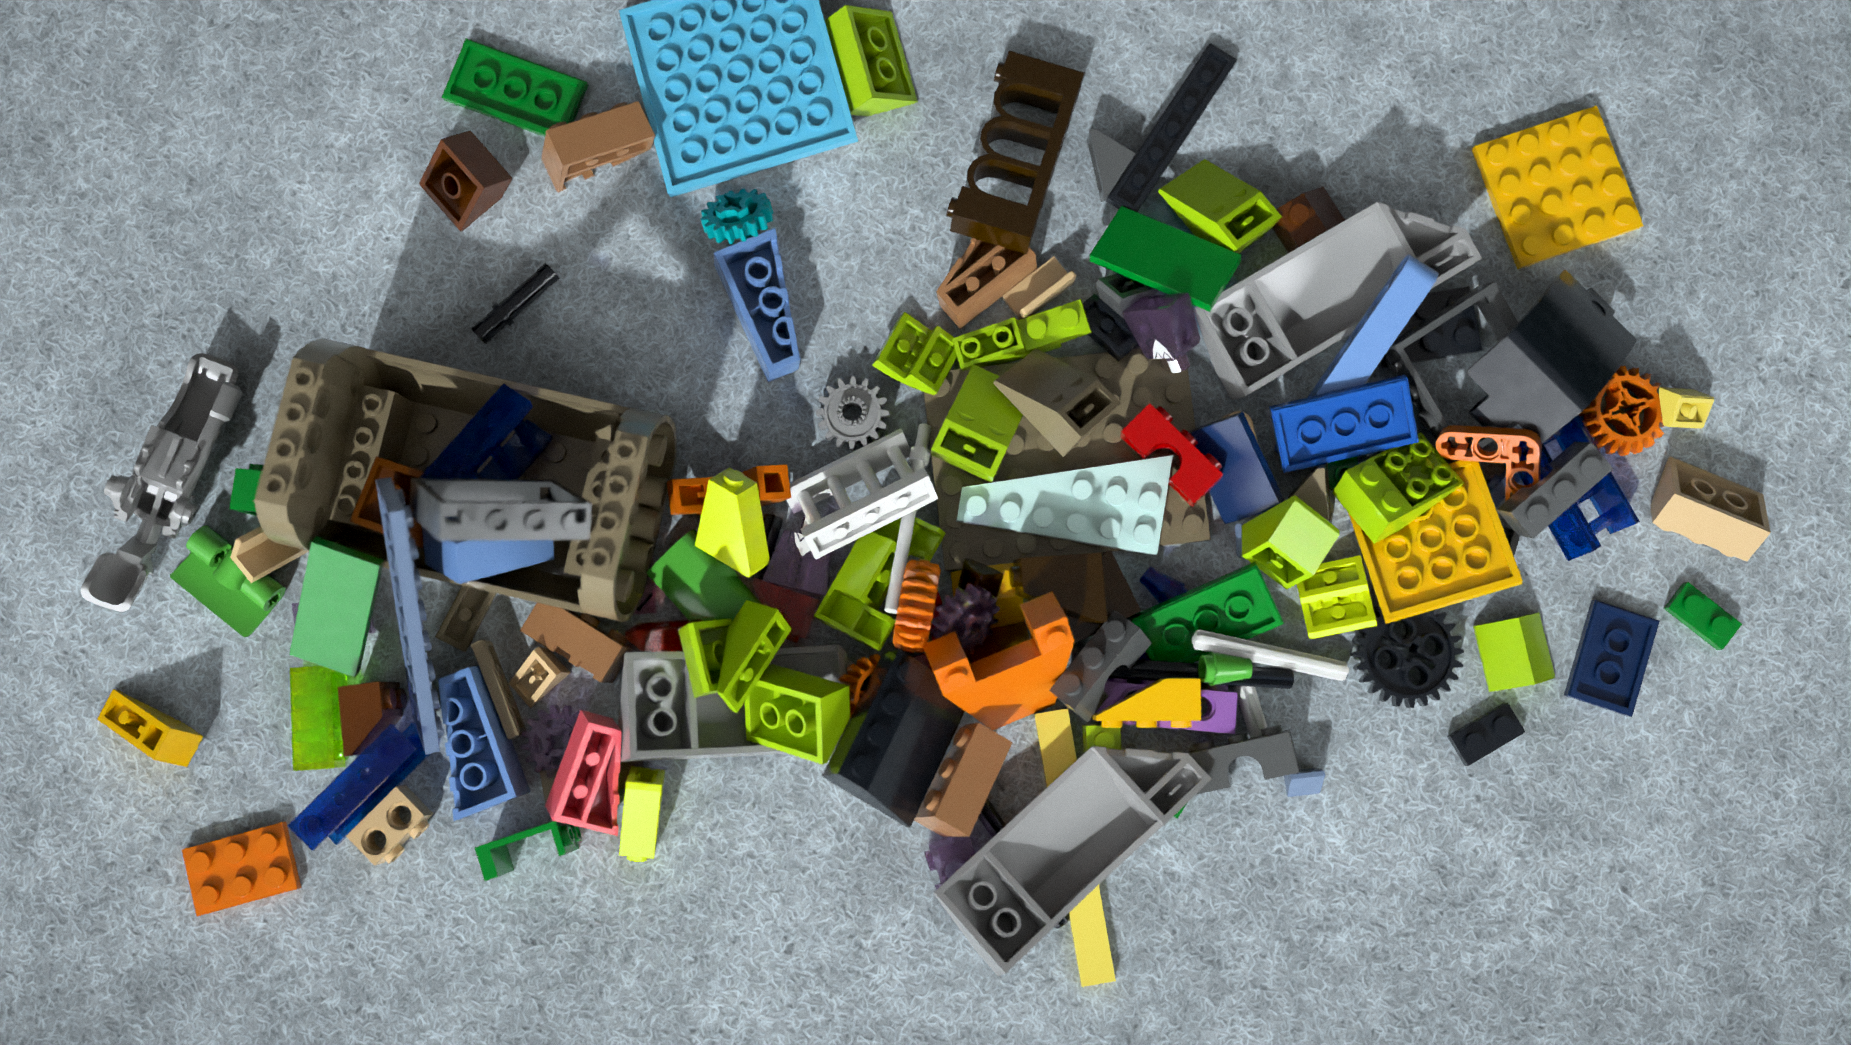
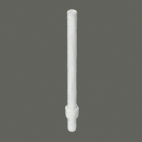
M919 424L915 446L911 447L909 463L913 473L929 464L931 451L928 449L931 426L928 424ZM917 510L901 517L884 609L888 613L896 614L898 610Z

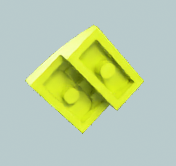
M1361 555L1321 563L1313 576L1297 584L1309 640L1377 626Z

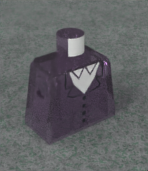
M1189 293L1142 297L1122 312L1145 357L1148 359L1166 358L1172 373H1178L1190 367L1186 353L1199 344L1200 335Z
M803 515L800 529L809 525L805 515ZM784 530L764 574L763 581L825 597L829 590L831 552L815 560L801 530L799 533Z

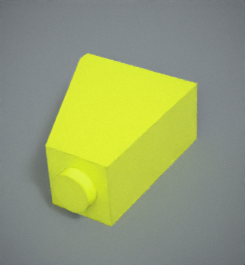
M729 467L709 479L695 546L748 578L767 566L770 560L758 486L755 481L744 476L742 472Z
M635 766L630 768L625 787L619 855L627 856L626 859L629 861L645 862L647 858L654 859L665 770Z

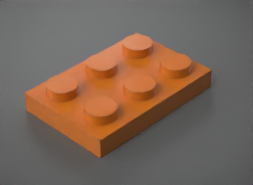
M286 821L182 849L197 917L301 888Z

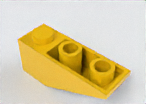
M1159 679L1095 713L1093 720L1101 721L1102 728H1122V721H1136V727L1156 728L1157 721H1171V727L1175 728L1192 727V721H1201V679Z

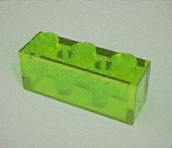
M323 666L290 668L293 771L345 767V760H348L349 756L344 757L337 687L347 686L346 674Z

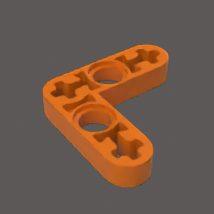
M1451 425L1443 428L1437 438L1436 449L1446 459L1506 463L1505 502L1520 488L1531 487L1540 482L1542 443L1538 434L1532 430ZM1449 437H1455V441L1459 443L1457 448H1451V444L1447 442ZM1469 437H1473L1471 450L1467 449L1469 446V443H1467ZM1485 437L1492 438L1497 442L1498 448L1492 452L1484 451L1480 448L1478 441ZM1520 441H1526L1527 446L1530 447L1526 461H1520L1522 451L1521 447H1519ZM1518 471L1528 472L1533 477V482L1528 485L1518 484L1514 480L1513 475Z

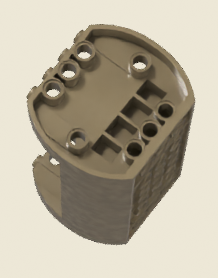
M324 338L307 343L293 356L254 499L259 523L271 541L310 551L311 542L317 536L384 560L383 568L389 569L384 535L349 522L376 457L423 472L432 467H437L440 470L441 478L459 479L462 475H470L472 479L555 480L592 503L590 540H553L554 560L461 584L426 565L424 549L416 546L418 559H414L415 569L419 570L422 577L616 621L626 622L633 616L644 596L646 580L648 579L647 571L650 568V564H652L668 498L667 481L672 479L676 465L677 434L675 423L670 416L401 357ZM540 487V498L548 497V487Z

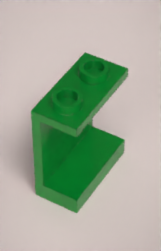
M552 821L474 847L484 881L514 871L507 844L551 830L558 855L562 856L579 849L578 842L582 840L579 827Z

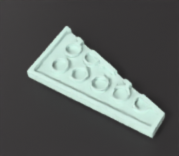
M1173 455L962 487L956 522L1157 555Z

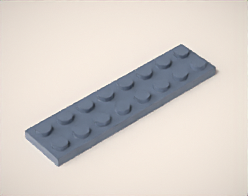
M391 477L376 479V487L411 712L425 754L427 755L440 751L438 738L444 736L441 719L436 715V709L440 708L437 691L435 688H432L431 680H435V671L432 660L428 659L427 651L431 650V643L427 629L424 630L423 621L427 620L424 602L422 599H419L418 593L419 590H422V582L419 570L415 569L414 559H418L415 540L413 537L410 538L409 528L413 527L412 514L409 505L405 504L402 489L396 490Z

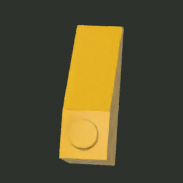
M116 689L112 690L97 720L153 760L188 767L203 738L201 734L185 723Z

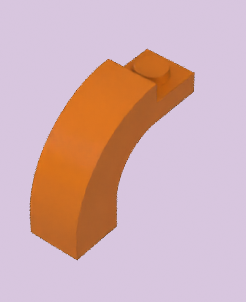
M787 465L755 466L742 472L744 476L757 483L761 507L791 498ZM712 477L671 479L667 481L671 515L695 513L701 515L708 482Z

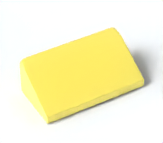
M1659 388L1664 426L1680 428L1704 427L1714 402L1713 396L1693 389Z

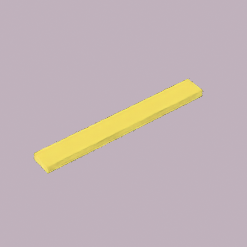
M1068 708L1034 714L1046 787L1077 760ZM1098 885L1068 913L1082 987L1116 981Z

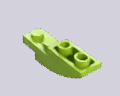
M1081 299L1024 319L1017 320L1013 317L952 338L960 368L963 371L970 370L973 364L983 367L1020 360L1034 349L1045 353L1062 347L1061 343L1092 332Z

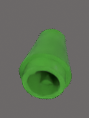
M1210 651L1207 655H1201L1199 658V678L1201 682H1208L1210 686L1250 679L1252 676V662L1250 658Z

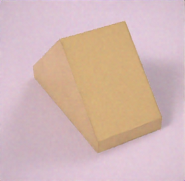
M537 647L511 679L509 685L532 708L567 677L570 672L551 650L545 647Z

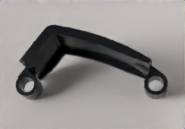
M1563 270L1515 327L1468 369L1467 374L1487 393L1469 411V414L1482 427L1507 428L1515 421L1522 429L1532 430L1537 433L1541 443H1543L1581 413L1595 399L1626 359L1636 343V338L1613 317L1615 310L1592 287L1586 290L1568 271Z

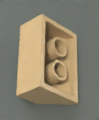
M1671 456L1667 459L1650 505L1652 523L1664 531H1673L1683 535L1696 544H1705L1715 548L1728 557L1735 556L1748 561L1771 533L1764 495Z

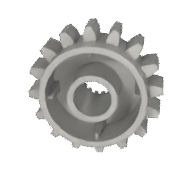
M851 376L850 384L846 385L840 378L838 379L837 389L829 385L826 387L829 394L828 398L820 396L818 399L824 408L817 409L816 415L825 419L818 423L819 429H828L829 431L826 433L825 438L829 441L835 437L838 448H841L844 443H848L850 450L854 451L856 444L861 443L864 447L868 445L867 440L870 438L874 441L878 440V429L883 431L887 429V425L881 421V419L889 417V411L881 409V407L887 404L886 397L877 398L880 388L876 386L871 390L868 389L869 380L866 378L861 385L857 384L855 376ZM855 406L861 409L862 415L858 420L848 421L843 416L845 410Z

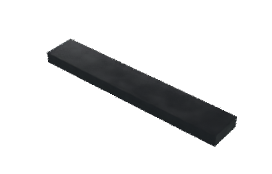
M1209 43L1109 194L1106 202L1117 209L1123 206L1135 212L1140 210L1234 67L1237 59Z

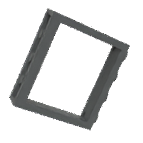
M1495 282L1477 286L1396 338L1386 352L1385 362L1389 369L1397 373L1398 376H1407L1411 401L1415 403L1420 412L1418 418L1421 424L1432 432L1436 441L1443 428L1449 425L1404 348L1474 303L1478 305L1499 342L1515 327L1518 321ZM1514 421L1507 428H1514L1518 424ZM1455 437L1448 438L1447 442L1451 444V448H1457L1459 443L1455 441ZM1469 437L1468 439V450H1471L1473 437ZM1489 437L1480 439L1478 441L1480 448L1494 441V439Z
M411 478L410 510L412 517L438 541L590 540L592 503L555 480ZM540 487H548V497L540 498ZM446 517H457V519H447Z

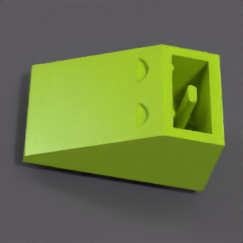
M1203 159L1158 190L1159 194L1194 236L1238 254L1264 237L1282 217L1261 191L1206 159Z
M973 364L931 448V456L992 483L1023 414L993 384L1000 376Z
M1421 432L1417 434L1418 443L1387 449L1346 470L1332 492L1374 544L1401 530L1464 484L1463 480Z

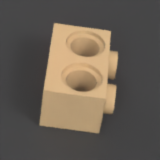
M406 785L396 786L346 837L374 866L386 861L388 864H391L405 851L402 845L410 837L416 839L430 826L427 820L434 813ZM403 806L408 807L411 811L412 816L408 824L402 822L399 817L400 809ZM378 830L382 831L386 836V845L383 849L375 843V834Z

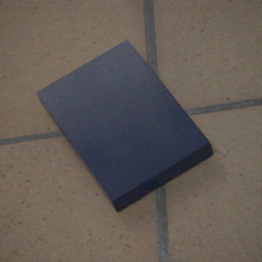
M1243 411L1187 431L1198 442L1195 447L1204 456L1210 453L1222 465L1220 471L1223 473V476L1209 492L1224 524L1264 513L1285 501Z
M1591 600L1564 696L1632 717L1660 621L1598 600Z

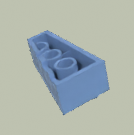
M775 228L758 234L759 236L748 238L745 242L741 241L714 252V267L768 382L797 371L800 363Z
M467 667L438 679L443 724H446L448 742L445 743L446 756H449L451 777H449L450 792L453 791L455 808L452 809L453 820L456 821L530 793L512 739H508L480 667Z

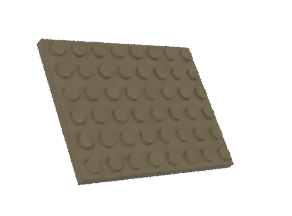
M1185 344L1167 345V347L1171 346V348L1166 349L1172 358L1165 359L1164 355L1162 359H1156L1158 352H1156L1154 359L1153 347L1148 350L1147 348L1132 349L1119 362L1108 352L1057 358L1097 378L1121 404L1099 427L1064 457L1023 415L993 482L1143 460L1120 435L1121 431L1149 403L1155 408L1158 406L1163 407L1172 416L1173 421L1171 424L1179 432L1183 429L1186 431L1195 429ZM1177 360L1181 372L1172 373L1167 361ZM1017 363L983 366L980 368L1001 376ZM950 370L936 395L924 392L927 424L931 426L930 451L970 370ZM1169 449L1155 450L1146 458L1173 455L1169 479L1180 468L1178 456ZM931 456L935 492L938 497L936 502L939 527L946 533L941 541L945 571L961 570L965 558H970L988 566L1013 563L1014 560L1025 557L1106 553L1110 550L1112 552L1125 551L956 522L962 487L990 482ZM1168 484L1159 546L1211 540L1205 495L1191 507Z

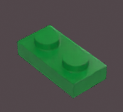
M1689 582L1682 583L1663 608L1716 650H1723L1742 625L1741 622Z

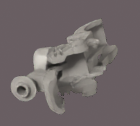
M197 353L192 356L172 406L159 421L158 426L151 425L134 466L133 475L130 477L112 475L109 478L104 494L110 496V500H113L112 505L115 508L114 518L127 522L134 513L142 522L136 536H133L120 547L116 554L103 553L96 559L81 586V594L87 601L116 611L124 612L128 610L139 595L148 575H153V563L150 558L156 550L161 531L162 535L175 539L181 528L191 524L197 505L192 504L195 497L192 495V492L224 422L231 420L243 394L240 388L236 386L238 368L234 364L205 353Z

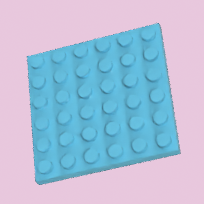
M651 0L619 10L648 122L655 134L654 144L667 193L670 197L858 142L819 0Z

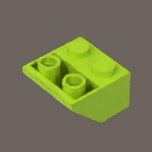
M1294 495L1242 525V556L1250 563L1256 562L1262 572L1287 590L1315 574L1339 537V529Z

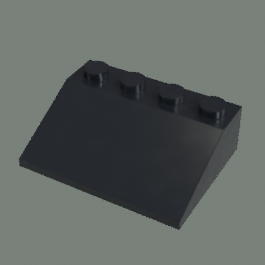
M900 649L882 654L822 777L905 827L911 828L965 711L943 696L934 673L927 666Z

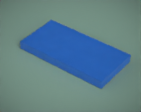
M1405 375L1269 406L1283 473L1419 442L1408 378Z

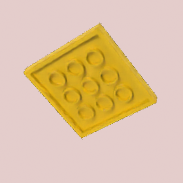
M1597 105L1476 145L1471 149L1517 270L1640 229L1644 226Z
M1459 460L1449 463L1451 468L1463 480L1464 484L1401 530L1375 544L1348 513L1385 624L1522 584L1523 580L1479 462Z

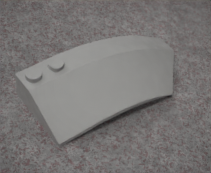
M1376 202L1221 293L1210 312L1199 307L1194 308L1193 311L1215 372L1231 400L1249 395L1350 335L1397 266L1408 254L1439 273L1432 288L1482 259L1467 230L1455 225L1448 226L1434 222L1432 218L1413 212L1405 213L1390 208V205Z
M839 644L779 648L769 665L782 666L840 683L838 680L840 676L848 675L846 668L854 663L846 656L847 652ZM683 651L624 653L618 727L622 731L621 762L787 754L746 740L745 702L739 712L736 713L729 708L718 693L694 698ZM870 675L862 683L860 691L865 690L871 677Z
M1092 746L933 894L975 951L997 976L1006 974L1092 890L1184 807L1212 778L1188 753L1154 752L1153 750L1139 749L1119 750Z

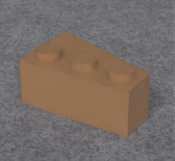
M639 101L630 104L622 102L614 105L610 110L599 114L597 112H590L583 115L577 121L568 124L566 122H559L552 125L549 130H546L541 160L557 193L566 189L564 183L573 178L583 175L586 180L594 176L592 170L599 166L611 163L614 167L650 150L655 134Z
M972 238L971 244L963 256L958 258L936 291L940 307L959 329L963 328L1037 269L1036 254L1030 247L1028 253L1024 254Z
M536 603L520 629L521 632L549 650L567 658L568 662L578 668L580 666L592 673L593 678L601 683L614 682L623 667L624 653L632 652L634 649L626 644L629 640L627 636L613 628L607 633L597 627L601 621L590 614L581 613L579 616L571 610Z
M979 722L962 726L957 731L951 749L938 768L914 821L942 837H969L1013 742Z

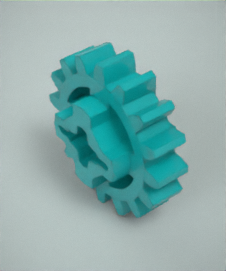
M742 188L739 193L734 194L730 190L723 195H717L716 202L706 203L708 209L701 211L702 218H700L704 232L707 233L709 239L716 238L717 243L727 239L729 244H733L735 239L740 238L742 242H745L746 239L752 236H759V229L767 230V223L773 222L772 214L774 212L766 193L758 194L757 189L746 192V189Z

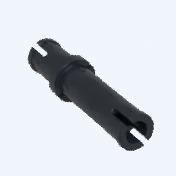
M544 263L499 304L495 303L491 306L493 309L470 329L487 344L507 324L511 326L514 323L513 319L560 278Z

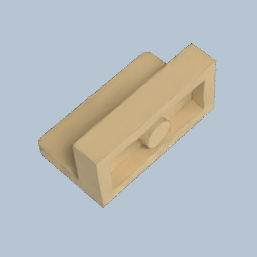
M1053 256L1006 292L1002 299L1019 320L1037 313L1072 286L1077 275L1073 270L1067 273Z
M260 526L235 540L230 558L250 583H253L304 555L308 550L277 544L266 536Z

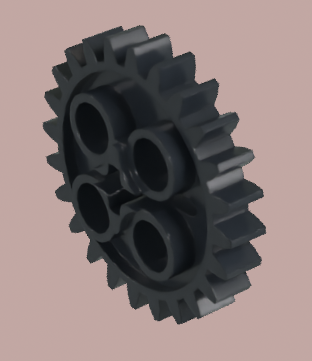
M1375 606L1377 626L1359 629L1358 631L1363 634L1362 638H1354L1351 641L1360 646V650L1350 653L1351 656L1360 658L1361 661L1353 666V670H1363L1365 673L1360 677L1359 682L1370 681L1372 683L1367 691L1369 694L1380 690L1379 701L1386 702L1392 696V706L1399 707L1403 699L1406 708H1414L1415 699L1420 706H1427V695L1432 700H1440L1438 689L1449 692L1451 688L1446 681L1459 679L1452 672V669L1463 667L1461 662L1455 660V655L1464 653V650L1454 647V643L1461 640L1462 637L1457 635L1451 636L1450 631L1454 629L1456 624L1443 623L1447 615L1446 612L1433 615L1435 610L1398 620L1406 628L1405 636L1400 639L1393 631L1394 624L1397 621L1385 624L1380 606ZM1381 637H1385L1390 643L1398 647H1410V654L1431 662L1434 667L1430 669L1416 658L1405 659V652L1382 643ZM1427 637L1433 639L1436 645L1435 652L1432 655L1426 653L1424 649V641ZM1383 650L1391 658L1390 665L1386 669L1378 663L1379 653ZM1412 667H1416L1421 675L1420 681L1416 685L1412 684L1408 678L1409 670Z

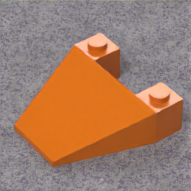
M1053 591L1020 604L1031 635V639L971 664H969L955 632L922 645L943 696L991 730L1051 707L1056 703L1057 697L1050 689L1066 670L1074 639L1067 617Z

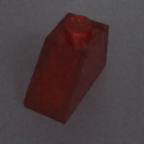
M754 578L752 585L761 604L778 609L792 630L786 637V640L798 643L800 637L808 639L815 619L814 615L818 610L820 601Z
M701 619L642 622L625 631L626 639L641 652L683 651L679 630L689 623L701 622Z

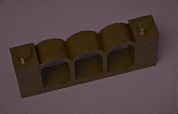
M1013 51L1008 52L1005 63H998L994 81L999 82V85L994 92L991 118L981 130L977 159L972 161L968 168L965 187H961L958 198H951L946 217L952 218L951 232L1024 254L1028 253L1080 93L1084 72ZM1013 102L1023 103L1056 113L1057 116L1052 128L1012 116L1002 107ZM1003 139L1045 152L1041 164L1038 166L995 152L989 144ZM987 177L998 178L1031 188L1032 192L1028 204L1025 205L988 194L980 190L976 182Z

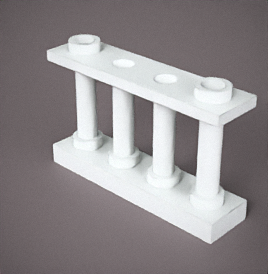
M901 428L790 483L791 498L787 499V502L794 514L803 510L809 522V525L800 530L815 560L938 499L926 470L922 468L913 473L907 463L906 458L910 456L911 449ZM894 465L901 479L883 488L876 473ZM863 480L870 494L852 503L845 489ZM833 495L840 509L821 518L815 503Z

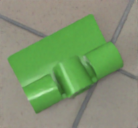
M202 526L188 539L186 548L191 553L170 574V578L241 636L249 637L282 599L286 588L269 574L250 583L230 558L234 546L210 526Z
M695 529L681 537L647 571L648 576L691 623L730 618L733 621L746 600L762 604L738 578L739 574L733 568L695 546L697 537Z

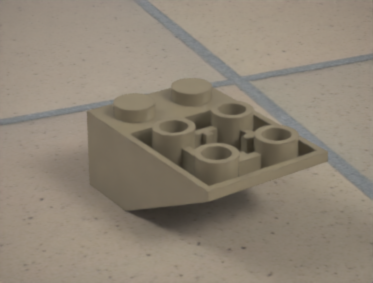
M1038 349L1030 352L993 383L1063 457L1099 427L1121 404L1097 378Z

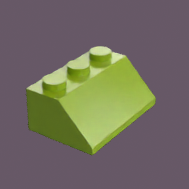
M845 5L825 19L851 115L871 116L918 102L891 11Z
M774 664L768 665L745 701L746 740L822 765L828 763L850 720L849 685Z

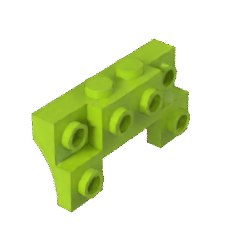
M915 517L909 554L922 560L931 561L946 533L941 528ZM901 518L855 541L852 550L814 615L823 624L841 631L854 640L878 651H881L896 622L892 617L878 610L888 593Z

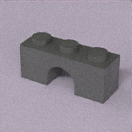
M1574 441L1549 463L1552 471L1544 479L1531 487L1520 488L1496 509L1517 535L1535 538L1614 469L1591 442Z
M1115 610L1108 617V622L1103 623L1050 689L1066 707L1086 722L1091 719L1108 698L1104 688L1110 674L1121 665L1131 669L1151 645V641L1138 626Z
M1281 725L1261 729L1262 735L1248 738V734L1245 732L1228 736V743L1215 745L1214 740L1193 744L1195 750L1189 751L1188 754L1212 778L1197 794L1231 787L1233 782L1230 774V765L1234 759L1240 756H1249L1257 760L1262 767L1265 780L1299 773L1300 766L1290 729L1282 731Z

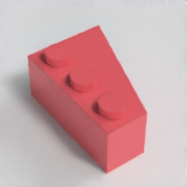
M580 710L545 804L553 821L618 836V776L621 762L622 731L613 718Z

